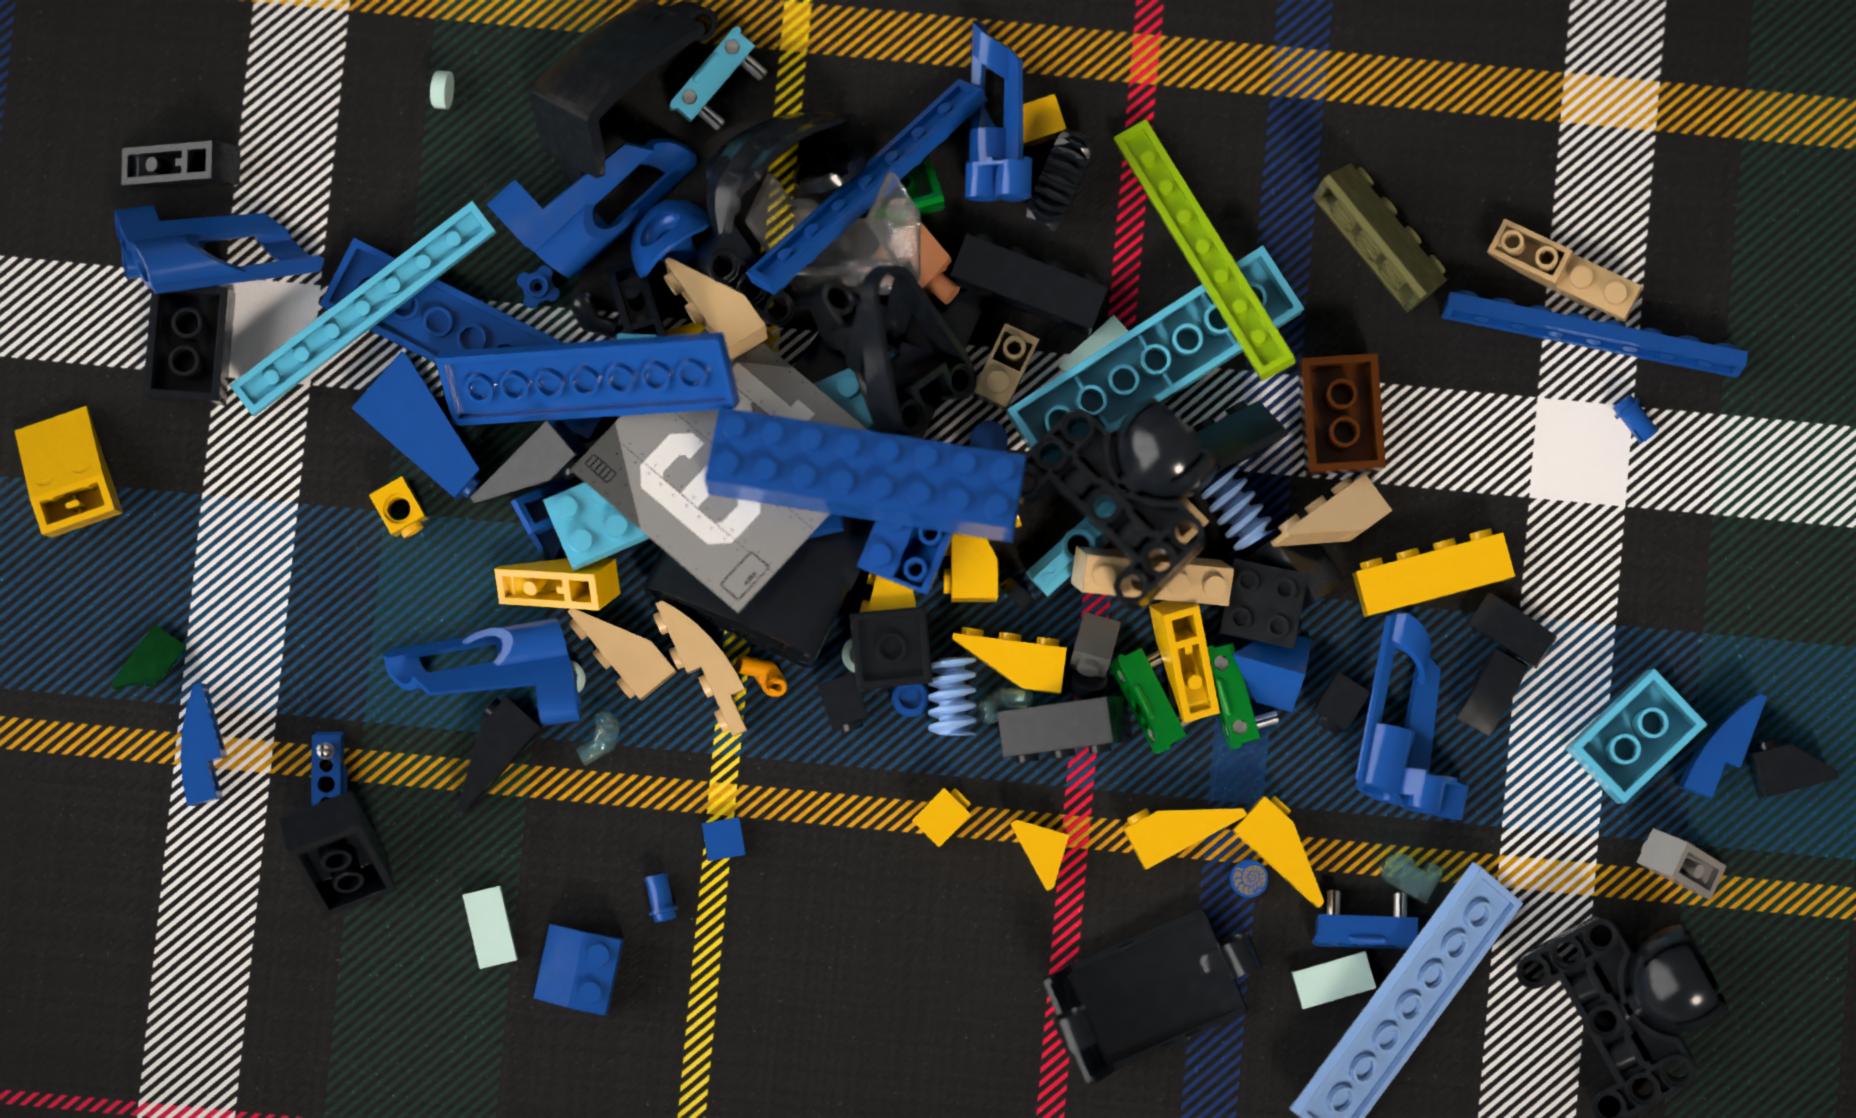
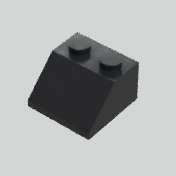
M1243 400L1226 409L1227 417L1216 423L1213 417H1210L1192 427L1195 434L1203 442L1201 453L1207 449L1218 460L1220 465L1216 475L1271 448L1288 435L1285 427L1259 400L1249 406Z

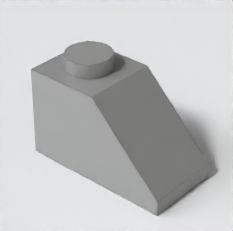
M1654 828L1648 839L1644 842L1641 854L1637 860L1638 864L1653 873L1711 900L1726 869V865L1692 844Z

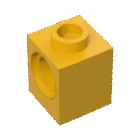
M1055 94L1023 104V150L1057 139L1059 134L1067 129Z
M403 476L369 494L389 532L395 537L402 534L405 539L416 534L424 528L422 522L429 519L407 479ZM399 500H406L410 504V513L403 520H395L391 513L392 506Z
M943 788L912 821L940 847L971 816L966 810L971 803L956 788L950 793Z

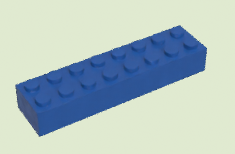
M719 407L705 483L709 495L1013 543L1026 465L1025 455Z

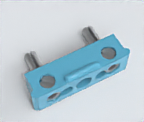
M735 27L729 32L669 103L670 110H677L689 122L698 114L710 126L718 130L721 128L720 125L724 124V119L707 106L706 103L735 69L741 65L757 80H761L763 78L762 75H766L767 70L749 55L755 45L741 34L740 27Z

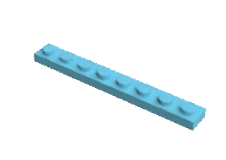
M471 201L229 386L251 415L257 416L497 232L474 202Z

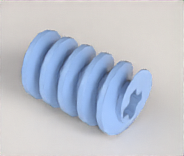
M1234 465L1214 477L1201 494L1203 500L1215 498V501L1209 507L1211 513L1224 512L1217 520L1218 525H1232L1225 533L1226 538L1239 536L1240 539L1233 546L1235 551L1244 550L1274 531L1265 530L1272 520L1270 516L1257 517L1264 507L1263 504H1249L1256 494L1255 491H1241L1248 481L1246 477L1233 478L1240 468L1238 465Z
M939 658L938 661L931 663L932 672L938 673L939 676L933 677V683H928V685L939 689V691L929 694L928 700L939 704V706L930 709L928 715L939 719V721L928 726L930 732L945 736L977 735L966 730V726L976 723V718L966 715L967 710L976 707V703L967 700L966 695L976 692V688L965 684L966 680L976 677V672L965 669V665L976 662V658Z

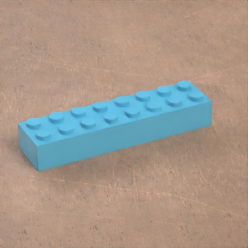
M1263 245L1236 262L1276 329H1279L1302 313L1304 307ZM1200 285L1008 408L1006 415L1029 450L1065 414L1076 409L1085 410L1090 413L1112 436L1118 432L1123 419L1129 411L1141 401L1154 397L1159 403H1163L1237 356L1243 350L1203 285ZM1077 423L1071 428L1070 435L1075 438L1084 437L1088 433L1090 426L1086 423ZM1055 449L1049 450L1043 456V463L1047 465L1058 463L1062 457V452Z

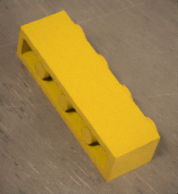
M1490 528L1469 534L1471 541L1458 545L1455 538L1434 543V551L1420 554L1419 549L1414 548L1396 553L1398 560L1383 564L1381 557L1359 563L1361 570L1354 572L1352 575L1364 618L1515 577L1504 533L1493 535Z

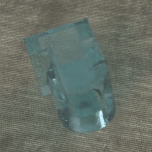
M1402 853L1387 856L1380 867L1381 876L1387 884L1421 903H1427L1444 869L1431 862H1427L1422 870L1416 866L1410 856Z

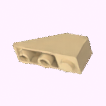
M670 257L665 260L668 274L664 276L667 285L674 295L680 293L688 302L684 307L696 325L702 322L709 333H724L730 362L768 339L765 323L745 295L714 281Z
M1366 474L1354 482L1350 477H1347L1331 489L1335 495L1327 501L1322 495L1304 509L1308 515L1303 519H1300L1295 514L1281 524L1278 528L1282 534L1270 543L1273 547L1351 541L1390 513L1392 509Z
M568 610V613L573 618L568 622L570 627L581 640L587 636L597 647L592 652L606 670L613 666L621 676L616 683L630 699L636 695L643 701L677 673L675 668L652 641L579 610Z

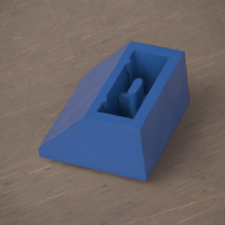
M875 521L857 567L897 585L928 595L954 533Z

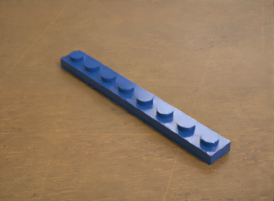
M958 79L873 156L859 175L840 186L746 272L752 284L774 295L780 289L787 286L790 280L805 266L812 263L828 245L838 239L861 215L868 212L874 203L886 192L893 189L897 182L919 165L932 150L944 142L966 119L975 114L976 110L988 100L983 89Z
M1466 290L1449 292L1443 305L1441 317L1443 319L1735 378L1745 368L1748 355L1747 351L1737 350L1738 348L1735 345L1729 343H1717L1715 345L1702 343L1699 338L1694 336L1682 335L1673 337L1663 335L1661 330L1655 328H1643L1641 330L1628 328L1624 323L1615 320H1608L1604 323L1593 321L1581 313L1564 315L1554 313L1550 308L1541 305L1524 307L1515 305L1512 300L1506 298H1494L1493 300L1480 298L1476 293Z

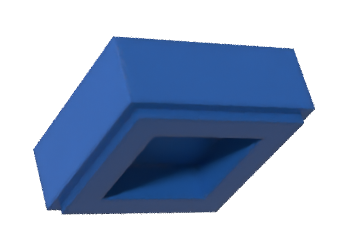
M740 817L702 823L708 861L746 855Z

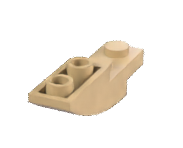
M1505 218L1487 251L1489 255L1554 292L1591 310L1592 308L1600 310L1623 322H1626L1642 291V285L1573 254V250Z
M663 600L656 603L659 612L653 614L661 634L664 635L669 632L675 646L670 648L669 651L677 669L685 667L688 674L700 669L703 670L705 675L698 678L707 698L714 695L720 707L714 714L722 732L730 730L732 736L735 737L748 731L732 697L746 689L725 653L695 621L679 609Z

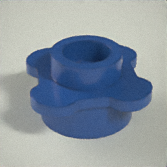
M541 266L538 271L530 274L523 272L517 277V284L523 289L525 295L523 303L526 307L533 309L538 304L547 301L554 302L558 299L560 292L558 288L554 287L552 281L553 271L548 266ZM541 284V290H535V285Z

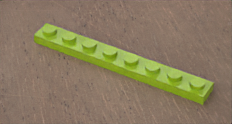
M1145 119L1113 137L1122 156L1261 381L1263 382L1295 364V358L1148 121Z

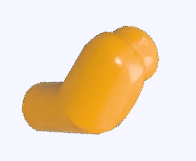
M744 655L738 656L735 665L736 673L754 677L762 690L771 697H780L786 692L787 682L774 662Z

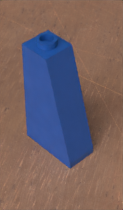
M401 351L354 404L352 409L455 499L459 501L462 496L469 498L481 485L482 481L479 477L483 471L413 361Z

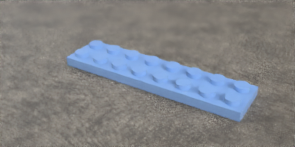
M1472 862L1293 1103L1290 1110L1301 1118H1365L1523 905V902L1482 867Z

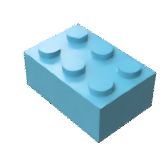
M1655 669L1646 670L1565 747V750L1617 804L1628 801L1708 724Z

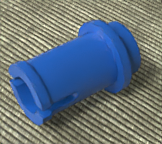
M1629 394L1613 406V410L1616 412L1614 417L1616 419L1620 418L1638 440L1637 442L1642 444L1658 432L1659 428L1654 425L1639 406L1640 399H1634Z
M668 873L644 878L652 910L648 914L653 916L654 923L677 918L675 911L679 910V908L674 906Z

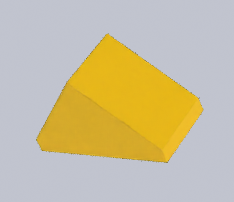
M1020 820L1013 821L1010 825L1046 891L1052 889L1055 886L1069 835Z

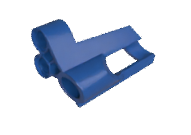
M973 20L971 84L982 88L985 93L986 67L1005 78L1003 128L996 127L985 109L984 103L970 117L969 161H966L965 199L971 201L1004 200L1016 203L1031 198L1032 158L1024 156L1023 160V60L1009 46L989 35L986 25Z
M651 139L644 145L625 142L605 158L604 176L596 179L587 173L584 174L543 208L516 180L511 181L486 205L526 248L528 247L557 272L572 278L586 268L697 165V155L687 145L671 139ZM638 165L654 166L665 173L610 225L594 210L595 205Z
M154 205L119 209L114 212L119 243H121V257L125 277L127 280L142 278L145 285L152 289L155 294L320 272L324 263V259L321 256H311L293 240L285 227L265 213L159 221ZM254 237L258 244L276 261L236 266L204 250V243Z
M1393 612L1386 615L1356 772V788L1375 800L1397 804L1409 811L1446 819L1463 820L1469 787L1467 786L1468 783L1457 782L1455 777L1429 774L1441 669L1430 658L1432 643L1424 626L1409 613ZM1395 648L1407 653L1416 663L1404 728L1381 724Z
M556 617L492 627L478 631L468 637L389 649L383 655L388 675L403 690L413 691L422 689L429 696L536 686L541 723L549 726L581 720L580 704L582 700L581 691L578 693L577 689L578 675L576 670L573 671L563 632ZM496 645L498 654L493 662L427 672L419 658Z

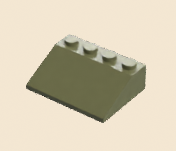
M1349 163L1326 176L1312 198L1408 313L1445 283L1447 279L1443 274L1446 270L1434 255L1431 254L1428 257L1420 248L1419 244L1422 241L1418 234L1409 225L1406 227L1401 225L1395 217L1398 212L1390 200L1385 196L1382 198L1378 197L1371 188L1374 183L1367 172L1361 167L1355 169Z

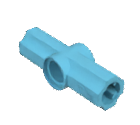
M1103 502L1098 506L1096 515L1103 518L1110 517L1114 514L1116 505L1112 502ZM1085 518L1075 528L1067 532L1063 539L1025 572L1047 597L1072 575L1074 555L1069 552L1067 546L1070 539L1078 536L1083 537L1088 541L1089 547L1102 548L1109 542Z

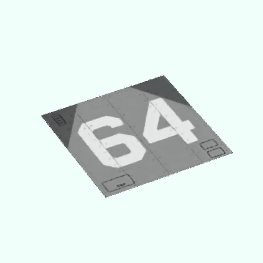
M704 328V329L700 332V334L709 333V332L706 330V328ZM761 342L731 361L740 399L739 404L733 410L869 431L765 343ZM719 410L621 416L570 470L736 612H739L829 515L828 513L709 495L705 476Z

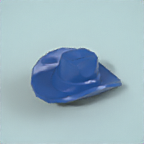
M664 200L648 209L636 222L630 241L631 258L638 276L645 278L658 261L666 265L665 260L669 257L684 265L691 261L697 253L692 236L710 227L708 214L699 206L687 200Z

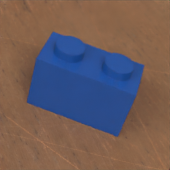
M549 923L534 999L604 1016L609 1014L624 939Z

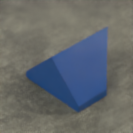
M566 479L549 484L511 501L528 535L545 561L559 559L563 546L543 500L572 488L570 482Z
M1297 636L1294 649L1254 641L1232 654L1255 703L1293 712L1306 675L1312 639Z

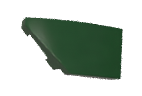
M155 624L111 683V687L114 690H123V687L146 684V687L156 686L157 680H162L184 654L186 646Z

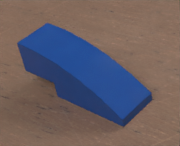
M203 683L193 685L182 728L180 758L182 783L187 806H197L223 798L213 761L227 758V753L208 685Z
M1762 694L1752 695L1736 706L1715 725L1690 759L1677 788L1703 798H1713L1724 766L1730 768L1741 767L1767 696Z

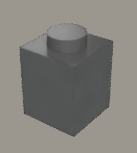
M1084 612L1068 668L1077 670L1084 676L1105 678L1121 622Z

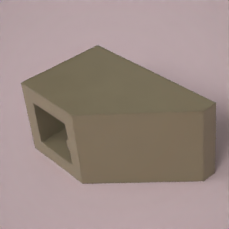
M1005 323L976 383L972 396L1006 412L1039 339Z

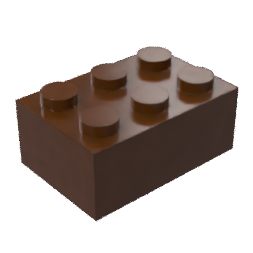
M1378 353L1301 358L1297 365L1305 476L1383 470L1386 467Z

